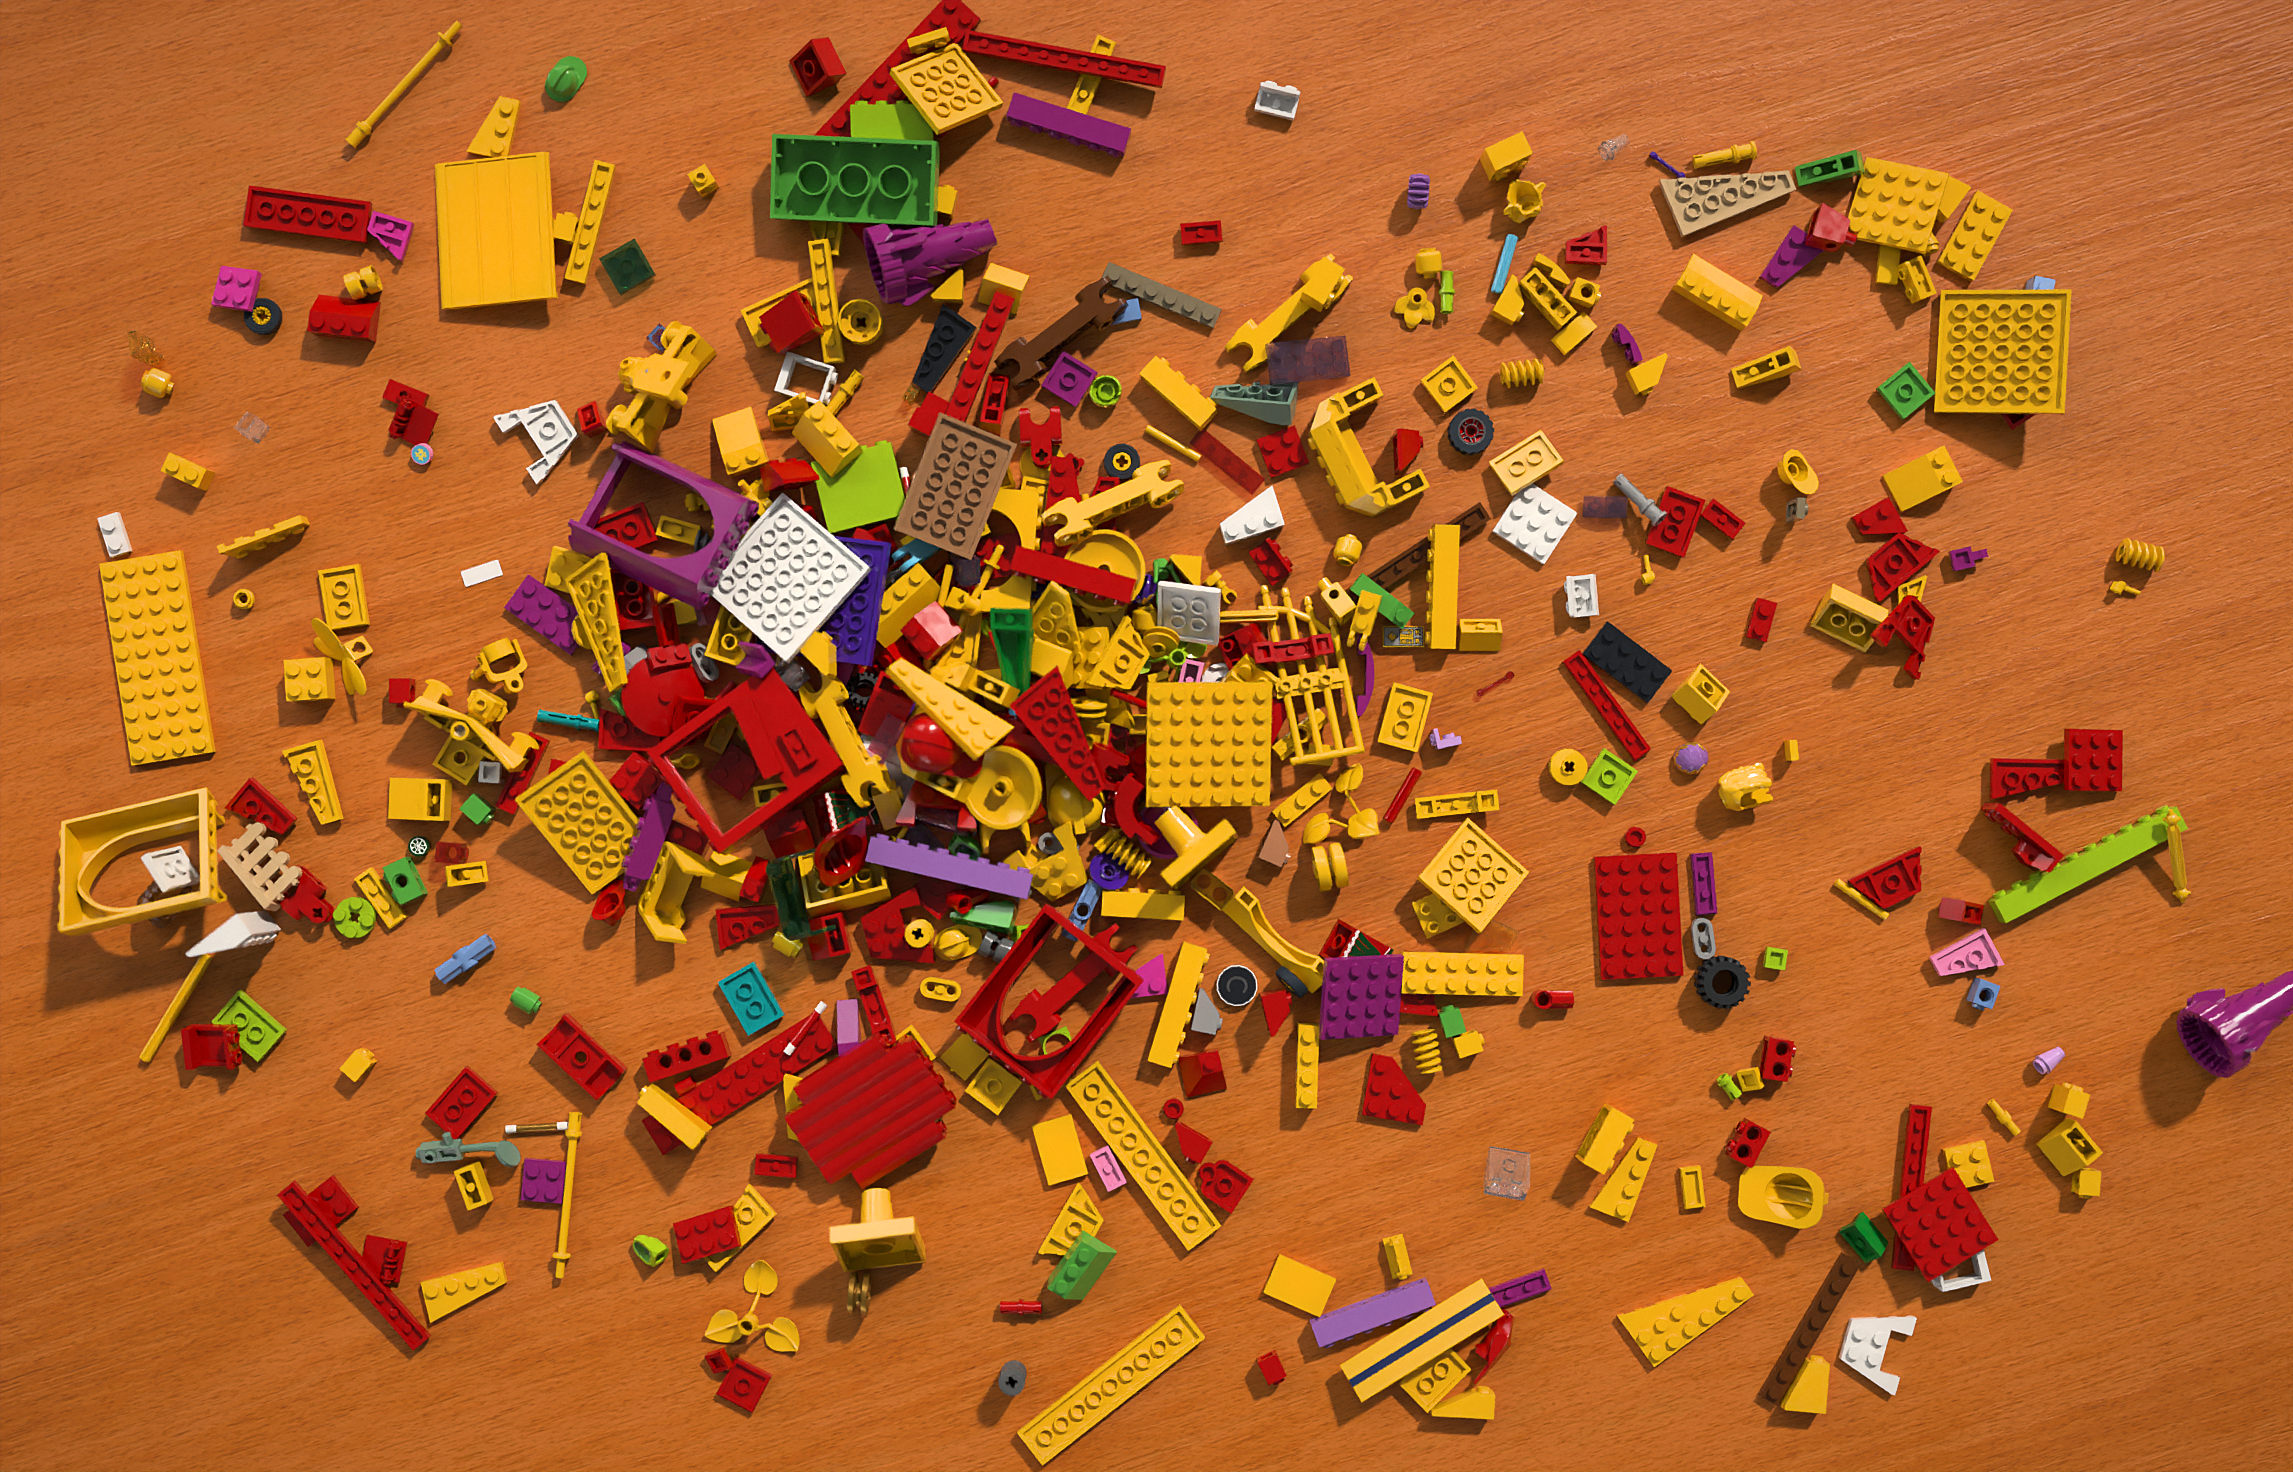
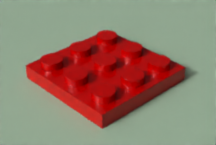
M2064 729V790L2122 792L2123 730Z

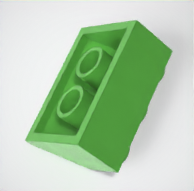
M1082 1230L1049 1276L1048 1289L1064 1299L1083 1300L1114 1258L1117 1251Z

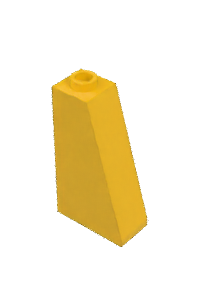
M651 1084L649 1087L644 1086L638 1094L641 1098L637 1103L692 1150L703 1142L713 1128L655 1084Z

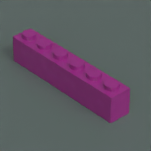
M1015 92L1006 115L1007 121L1015 127L1021 128L1025 126L1030 131L1038 134L1045 132L1051 138L1057 140L1064 138L1073 145L1080 146V144L1088 146V149L1096 152L1103 150L1109 156L1119 158V156L1124 157L1131 136V128Z

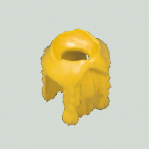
M1762 763L1739 767L1720 777L1718 792L1726 809L1740 812L1744 809L1754 808L1755 806L1768 804L1773 801L1772 795L1768 794L1772 782L1770 778L1766 777L1767 774L1763 771L1764 766Z

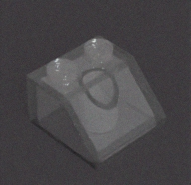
M1490 1146L1484 1175V1194L1525 1201L1530 1188V1153Z

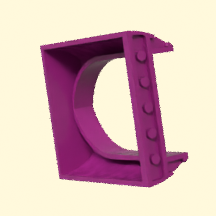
M622 441L621 444L613 443L611 448L616 453V457L579 522L572 519L568 522V527L571 528V535L568 536V540L572 550L590 559L595 558L600 553H607L609 568L701 610L702 606L708 603L712 588L718 585L722 570L728 567L729 558L732 552L737 550L742 534L747 532L752 516L757 514L759 503L627 441ZM631 462L696 492L708 503L714 519L713 541L696 553L679 558H659L647 555L593 529Z

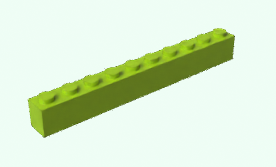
M2168 805L2161 806L2156 809L2155 814L2151 816L2149 814L2137 819V823L2133 825L2127 824L2119 828L2120 832L2103 836L2101 842L2097 844L2090 843L2084 846L2082 852L2078 854L2073 852L2065 856L2066 860L2058 863L2051 872H2034L2029 875L2030 879L2024 882L2022 880L2011 884L2012 888L2009 890H2000L1994 893L1993 898L1989 899L1988 902L1998 921L2008 923L2167 840V827L2169 824L2166 821L2163 822V817H2166L2169 809H2172L2178 817H2181V821L2177 823L2180 827V833L2188 829L2178 808L2169 807Z

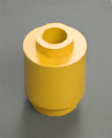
M785 930L781 933L778 931L771 941L774 943L773 948L793 958L797 957L804 945L800 942V939Z

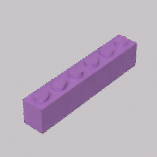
M1424 1277L1323 1314L1320 1317L1312 1318L1310 1323L1319 1347L1324 1346V1348L1335 1345V1342L1343 1339V1341L1354 1338L1357 1333L1362 1332L1366 1334L1372 1332L1374 1327L1382 1325V1327L1389 1326L1394 1323L1393 1320L1398 1318L1404 1320L1412 1317V1313L1418 1311L1427 1312L1436 1303L1428 1281Z

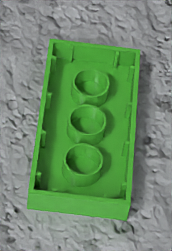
M772 134L770 218L794 221L936 226L940 143L927 140Z

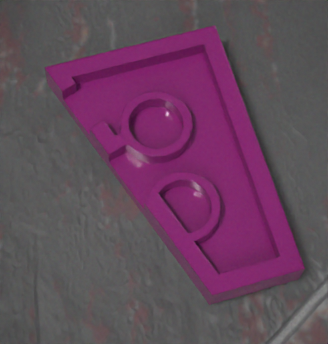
M1793 225L1759 278L1777 288L1824 250L1804 245L1807 233Z

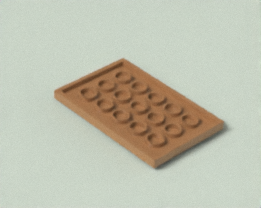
M939 413L894 529L972 560L1017 444Z

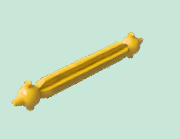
M2169 809L2166 817H2163V822L2166 821L2169 824L2167 836L2173 880L2177 888L2176 891H2173V895H2176L2181 903H2185V899L2188 895H2191V891L2185 888L2187 885L2180 827L2177 825L2178 821H2181V817H2178L2172 809Z

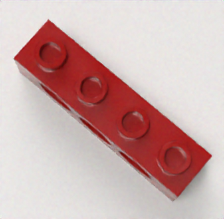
M718 1030L706 1033L705 1038L699 1039L696 1036L687 1039V1044L679 1046V1043H674L666 1046L667 1050L659 1052V1049L647 1052V1057L643 1058L642 1061L649 1083L731 1056L725 1032L718 1033ZM703 1043L710 1046L711 1051L709 1054H705L702 1051L701 1046ZM683 1050H688L691 1053L690 1060H685L682 1057ZM664 1056H668L671 1059L669 1067L665 1066L662 1062Z

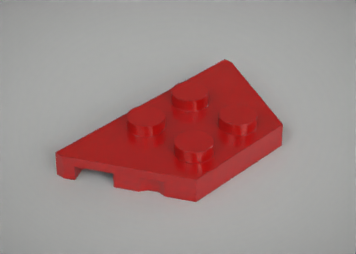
M1900 532L1895 534L1866 558L1875 601L1880 602L1940 551L1936 548L1928 547L1918 540L1910 539Z
M1916 846L1847 881L1882 909L1892 906L1921 892L1920 875L1922 865H1920V853H1922L1921 846Z

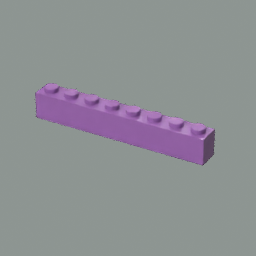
M878 833L876 837L872 836L870 838L865 860L867 862L1028 899L1034 875L1029 873L1030 869L1018 867L1017 870L1009 868L1010 864L1002 862L993 865L989 864V859L980 857L976 861L969 859L970 855L959 852L955 856L949 854L950 850L937 848V851L929 850V845L917 843V846L908 845L909 841L897 838L895 842L888 840L889 836Z

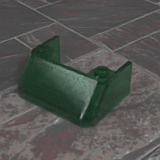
M815 849L770 860L766 866V874L771 885L782 926V933L789 941L836 929L835 925L810 930L792 859L814 853Z

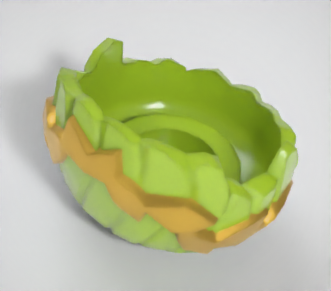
M1110 375L1097 377L1089 388L1090 399L1099 407L1110 408L1114 406L1122 395L1120 382Z

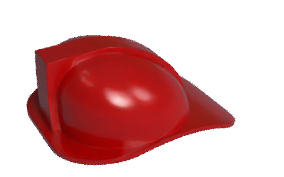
M926 712L914 715L905 726L900 754L904 763L911 769L959 778H972L981 771L985 753L974 760Z
M864 817L827 834L816 847L813 863L818 870L821 882L826 886L838 885L857 874L865 865L868 843L865 829L866 819Z

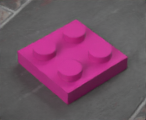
M221 266L211 304L219 308L252 312L262 273L257 270Z

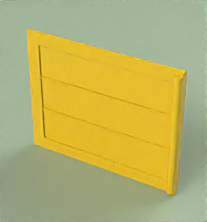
M549 152L439 163L435 165L442 309L453 310L558 299L556 291Z

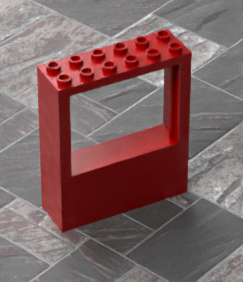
M774 667L762 678L750 677L647 751L650 756L648 761L655 769L657 768L658 771L662 772L660 775L661 779L666 785L674 789L672 794L676 800L685 804L686 808L684 811L689 818H693L694 821L698 822L696 827L699 832L711 840L708 844L715 853H721L726 856L846 769L842 759ZM750 695L784 772L778 775L787 786V789L725 834H722L668 757L728 713L733 712L730 703ZM796 723L818 758L817 761L802 770H799L778 734Z

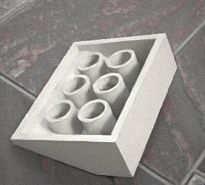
M266 910L236 914L186 954L188 957L247 947L249 945H261L264 942L269 943L277 937L276 933L281 928Z

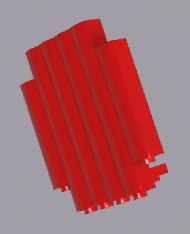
M877 1032L795 1084L793 1089L802 1103L787 1112L784 1119L830 1185L852 1173L856 1182L864 1189L946 1138L947 1127L938 1118L953 1110L957 1099L951 1090L948 1091L945 1087V1081L941 1074H936L931 1059L928 1056L925 1057L922 1053V1047L918 1040H913L911 1036L908 1037L905 1034L899 1038L896 1045L889 1048L890 1043L888 1039Z

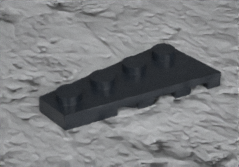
M942 304L940 314L935 322L931 337L928 340L925 352L912 381L913 384L926 393L933 391L977 329L973 324L944 304Z

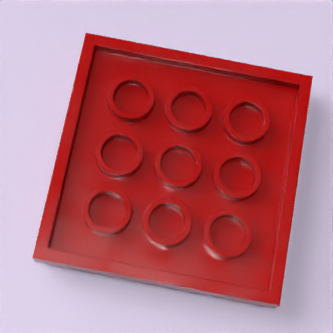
M1954 1167L1948 1168L1881 1208L1926 1282H1930L1999 1240Z

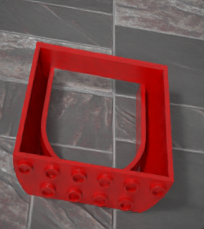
M1046 903L954 1022L958 1024L956 1028L965 1035L968 1032L974 1037L972 1039L974 1043L981 1048L983 1046L990 1050L989 1054L994 1059L1003 1060L1006 1063L1005 1067L1012 1073L1018 1072L1022 1076L1021 1080L1028 1086L1034 1085L1037 1087L1039 1095L1045 1099L1048 1097L1052 1099L1143 983L1144 979L1133 968L1128 967L1067 919L1066 915ZM1061 925L1122 973L1123 976L1077 1035L1065 1046L1043 1055L1015 1053L1008 1045L1003 1029V1009L1007 995L1018 977L1057 927Z

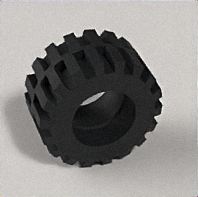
M1718 955V957L1713 956L1709 960L1705 959L1702 962L1703 965L1698 966V974L1694 975V978H1696L1694 987H1697L1698 990L1696 992L1704 1002L1717 1008L1729 1009L1731 1006H1738L1739 1001L1743 1002L1746 999L1744 995L1749 994L1747 987L1751 986V982L1748 981L1750 975L1745 971L1746 967L1740 964L1741 962L1730 957ZM1727 970L1732 977V985L1727 992L1718 994L1712 986L1713 977L1717 972Z

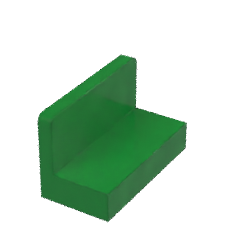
M1860 1212L1854 1222L1841 1227L1839 1231L1865 1263L1881 1257L1888 1245L1887 1239L1864 1212Z

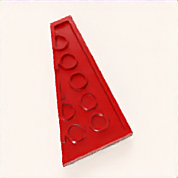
M1052 456L1046 510L1057 502L1070 497L1075 498L1077 503L1081 502L1073 459ZM1044 525L1041 552L1065 559L1072 544L1057 546L1054 537L1056 532L1063 529L1065 525Z
M1056 665L1009 704V706L1087 800L1091 801L1105 789V786L1058 665Z

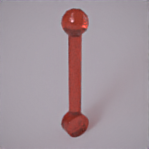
M1512 671L1507 672L1506 676L1483 689H1478L1476 694L1479 697L1483 696L1486 691L1503 681L1513 679L1514 673Z

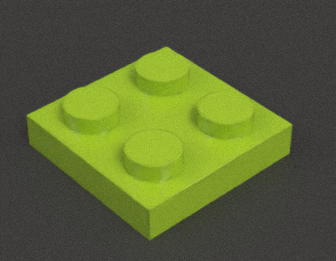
M1603 748L1580 782L1613 805H1616L1638 771Z

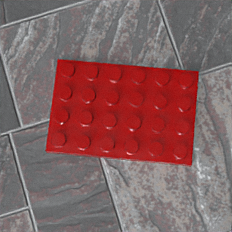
M1677 853L1594 856L1600 979L1684 976Z

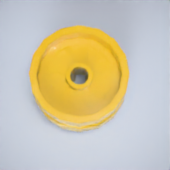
M1341 843L1329 844L1328 858L1323 846L1312 847V866L1320 892L1331 890L1332 876L1338 888L1349 886L1347 867Z

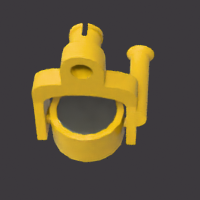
M504 638L480 650V654L475 657L480 667L471 671L470 677L472 680H481L482 675L485 673L489 682H502L504 691L507 694L518 693L523 688V681L519 674L526 669L527 662L517 639L510 642L509 638ZM512 655L516 656L518 665L514 669L499 674L491 672L489 665L498 663Z

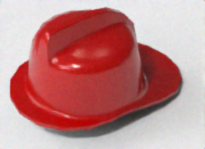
M612 880L602 888L591 913L594 920H602L610 926H615L616 922L623 917L626 912V906L623 901L626 889L623 888L622 880Z

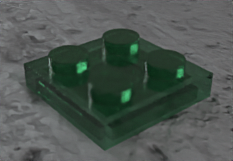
M635 238L599 258L620 295L656 276Z

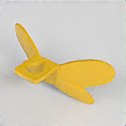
M318 618L312 619V627L319 636L314 639V644L325 655L342 661V675L347 692L353 695L356 690L360 695H365L366 682L355 661L373 652L371 646L363 636L342 645L326 623ZM355 643H360L365 647V651L362 653L353 652L352 649Z

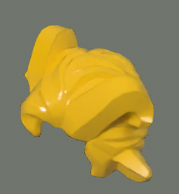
M1512 180L1511 184H1509L1510 188H1508V206L1504 209V215L1509 214L1508 216L1516 223H1521L1529 217L1537 216L1543 207L1541 193L1546 184L1541 182L1535 185L1530 181Z

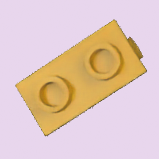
M1403 1234L1383 1238L1392 1279L1399 1278L1402 1280L1408 1278L1407 1275H1411L1412 1270Z

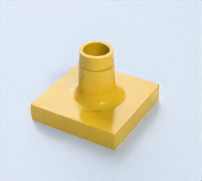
M1173 806L1155 822V825L1160 829L1162 835L1178 855V859L1165 869L1161 875L1177 890L1239 838L1236 831L1224 819L1208 834H1205L1179 807Z
M873 1188L862 1192L860 1224L830 1227V1244L844 1272L926 1262L925 1245L914 1217L893 1219L890 1191L887 1189Z

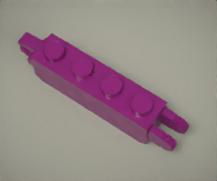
M664 782L659 785L660 787L656 794L652 793L650 799L646 798L643 806L645 813L643 818L639 817L636 824V829H638L636 837L632 836L629 843V848H631L629 856L625 855L622 867H624L625 872L623 888L636 891L641 880H647L651 877L676 809L671 799L673 790L671 786L666 785Z

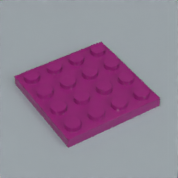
M1401 954L1324 958L1319 1038L1327 1040L1398 1035L1404 956Z

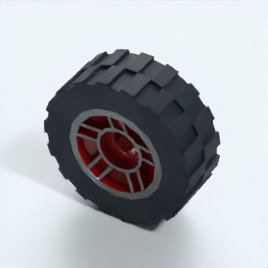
M1474 408L1460 411L1451 420L1447 430L1450 445L1463 455L1479 454L1490 445L1494 437L1493 422L1489 419V416L1484 414L1483 411H1478ZM1469 428H1472L1475 434L1470 436L1468 435L1467 430Z

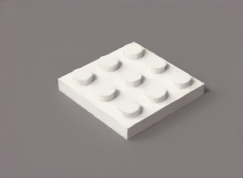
M1532 483L1515 495L1492 532L1544 565L1577 515V512Z
M1160 581L1158 584L1157 626L1172 629L1179 635L1180 641L1217 646L1219 642L1221 589Z

